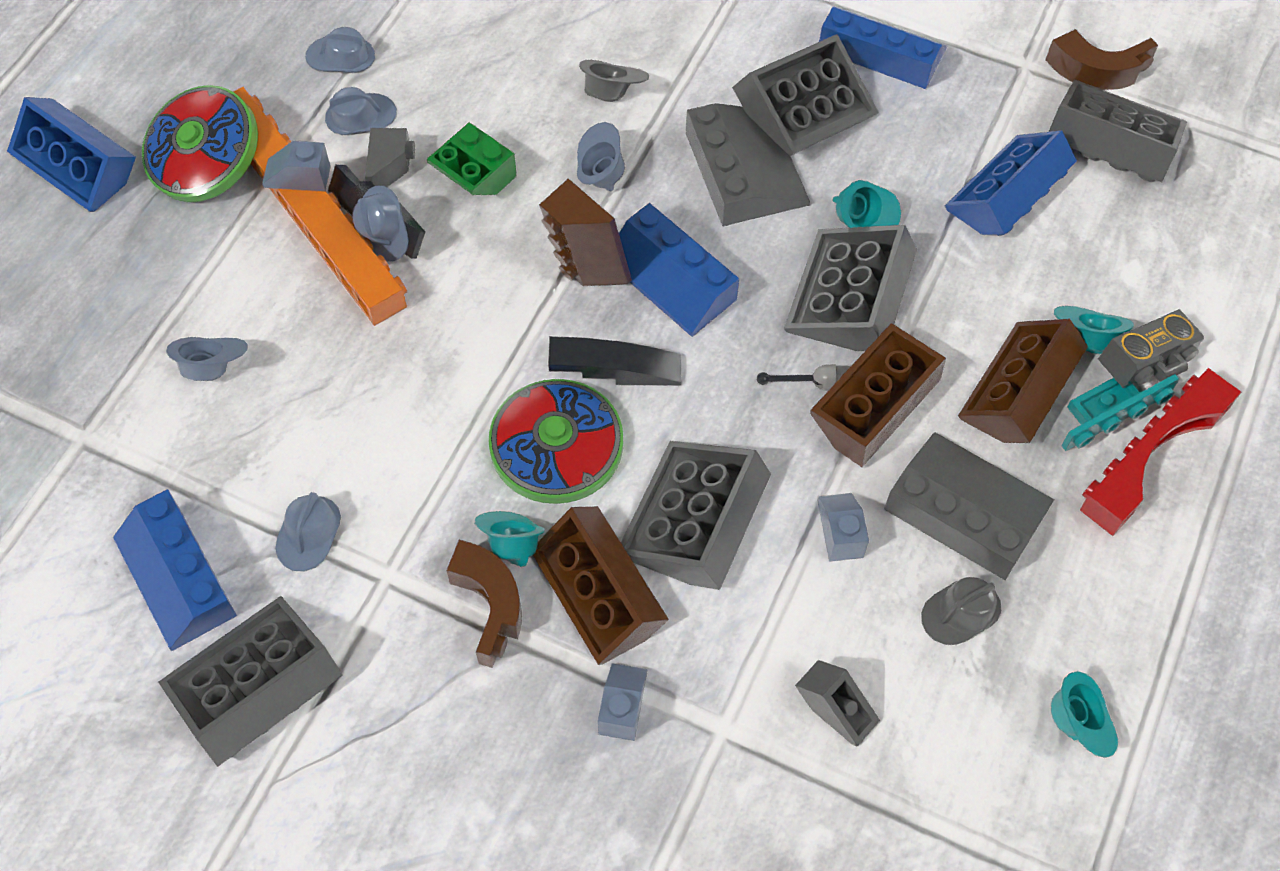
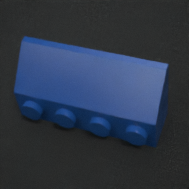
M832 7L822 25L819 40L820 42L837 34L852 63L923 89L927 88L947 45L839 7Z
M24 97L7 149L9 154L89 212H95L127 184L136 156L53 98Z
M1062 130L1016 135L944 206L948 212L981 235H1005L1013 229V225L1022 216L1032 210V206L1040 198L1049 193L1050 188L1058 180L1067 175V171L1077 160Z
M648 203L626 220L619 232V236L632 279L630 283L691 337L737 300L739 278L651 203Z
M167 489L135 505L113 536V539L169 649L174 651L233 619L237 614L170 491Z

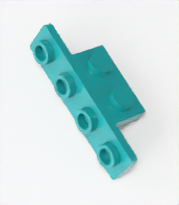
M1174 374L1139 392L1133 384L1122 388L1113 377L1072 399L1067 408L1081 425L1068 432L1061 445L1065 451L1075 446L1078 449L1083 448L1095 438V435L1101 432L1108 434L1114 431L1126 418L1136 419L1147 411L1148 406L1154 403L1161 405L1167 402L1175 394L1173 389L1180 379Z

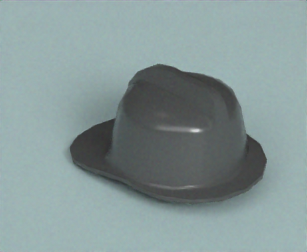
M591 59L583 60L579 64V68L585 73V93L602 101L612 102L619 100L625 95L630 84L642 83L649 79V74L646 71L637 68L612 65L607 62Z
M966 577L952 583L927 600L921 612V622L925 632L934 641L944 645H958L970 640L998 621L1001 614V601L992 582L988 584L980 578Z

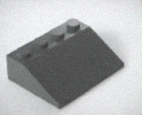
M837 34L748 73L732 87L746 114L789 156L879 113Z
M1074 79L1059 105L1048 132L1062 130L1070 148L1080 151V154L1088 159L1096 160L1099 158L1109 162V165L1117 170L1125 171L1128 169L1138 173V176L1146 181L1154 182L1157 180L1162 182L1178 150L1187 121Z
M714 103L687 110L685 134L722 227L810 205V200L791 156L746 114L742 106Z
M906 225L818 229L784 327L785 331L854 351H866L891 323H895L917 252V248Z
M934 432L907 465L891 489L884 510L1006 581L1055 499Z
M670 441L621 544L635 564L689 585L720 590L768 483L771 472L756 450Z
M280 596L165 676L158 683L194 737L218 767L229 758L234 757L240 750L259 736L268 732L270 728L289 714L298 710L315 695L328 688L343 674L326 647L283 597Z

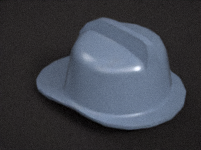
M350 27L334 29L325 37L314 41L306 51L308 65L319 71L360 72L370 67L375 60V50L372 45L364 40L360 32Z
M346 87L339 90L329 100L330 106L325 114V122L332 132L340 135L368 132L370 128H386L396 118L397 108L394 102L387 96L379 93H365L355 87Z
M608 122L597 123L583 134L577 150V177L581 183L592 184L595 187L613 191L615 183L622 177L625 163L620 150L619 131L613 124Z
M374 186L368 189L363 198L358 200L354 208V226L362 236L369 238L374 249L372 251L377 256L381 254L386 261H396L404 256L409 243L398 197L386 186Z
M187 337L171 342L167 346L166 353L170 359L177 362L178 369L183 377L194 381H213L220 378L226 372L228 362L245 354L248 344L238 338Z
M314 492L298 497L290 503L286 509L284 521L275 546L277 558L284 567L292 571L305 572L316 568L325 560L340 525L341 515L339 507L332 500L318 496Z

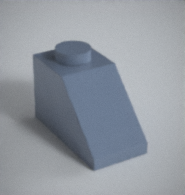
M304 141L290 142L268 159L262 183L263 187L326 191L331 166L325 144Z
M853 494L818 496L817 502L829 562L864 558L869 537L863 509Z
M611 664L600 706L598 735L635 741L647 669Z

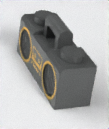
M1178 309L1113 338L1098 360L1122 388L1136 382L1138 385H1141L1153 375L1161 382L1174 374L1179 375L1188 370L1187 362L1199 353L1197 347L1204 340V336L1187 316Z

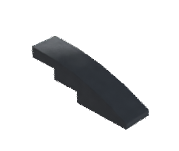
M335 164L328 192H332L340 205L353 216L358 200L363 198L368 189L375 185L371 181H360L347 165ZM400 203L409 241L405 255L411 259H417L426 231Z
M549 336V372H582V378L615 379L616 385L681 386V354L620 341Z

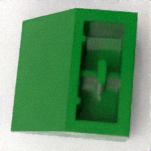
M470 122L427 158L428 164L472 195H497L517 177L515 154Z

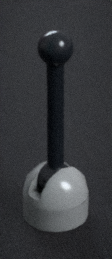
M836 364L819 366L813 375H768L765 372H761L757 375L756 380L760 385H766L768 382L813 381L817 388L828 391L836 383Z

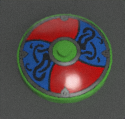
M205 85L181 92L163 105L153 117L145 133L142 145V162L146 175L153 185L175 200L199 202L222 194L243 176L254 157L258 142V127L255 116L250 107L236 93L224 87Z
M543 380L519 389L501 404L490 426L489 450L492 463L499 477L519 495L541 503H569L595 493L613 476L622 457L623 428L614 406L594 388L572 380Z

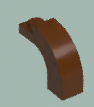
M1074 29L1052 40L1045 60L1058 74L1071 82L1075 79L1102 90H1116L1135 84L1139 73L1149 68L1153 63V57L1158 44L1152 38H1149L1123 51H1105L1091 45Z
M459 539L446 570L451 585L478 593L490 606V614L476 649V655L480 665L493 668L496 657L502 658L508 641L507 637L517 640L519 638L522 611L517 584L508 567L495 554L479 545Z

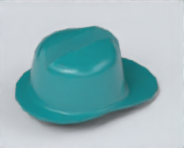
M858 180L852 182L840 192L839 196H835L832 199L836 203V214L839 220L849 228L890 226L900 223L901 207L895 194L868 181Z
M1058 306L1054 309V315L1057 319H1070L1088 346L1085 351L1090 353L1102 354L1113 338L1134 328L1131 320L1121 316L1102 314L1077 306Z
M505 511L480 514L475 518L474 522L481 531L487 534L493 554L520 567L526 566L528 558L535 554L539 535L545 531V528L536 525L528 518L517 513Z
M1079 671L1069 673L1063 679L1061 689L1053 696L1051 701V714L1055 724L1068 737L1078 740L1095 756L1103 758L1113 756L1118 749V737L1101 689L1095 680L1086 673Z

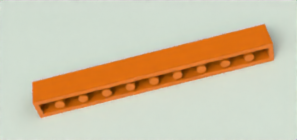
M241 87L233 92L250 107L258 127L257 147L250 164L263 180L268 159L288 145L291 140L286 133L282 135L279 133L278 125L271 114H264L263 106L257 96H250L246 89ZM269 188L374 326L407 307L404 296L407 293V289L398 276L393 277L390 274L389 265L381 254L375 255L369 238L357 232L353 218L349 213H342L340 203L332 192L327 194L326 191Z

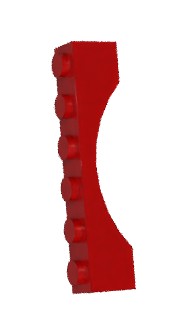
M1207 368L1200 377L1194 374L1181 389L1185 393L1180 398L1174 395L1163 407L1162 411L1165 414L1161 419L1155 415L1143 429V432L1146 433L1141 440L1135 436L1123 450L1126 456L1121 461L1117 458L1113 459L1102 473L1106 477L1100 483L1095 479L1083 492L1082 496L1086 500L1080 511L1110 535L1114 536L1143 501L1142 483L1145 466L1150 454L1163 443L1178 435L1195 430L1212 429L1242 393L1210 368Z

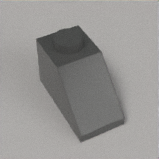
M370 128L365 179L366 181H371L375 186L388 187L409 172L410 159H415V142L409 141L407 128Z
M817 660L795 685L811 710L854 746L858 747L880 721L848 671L844 668Z

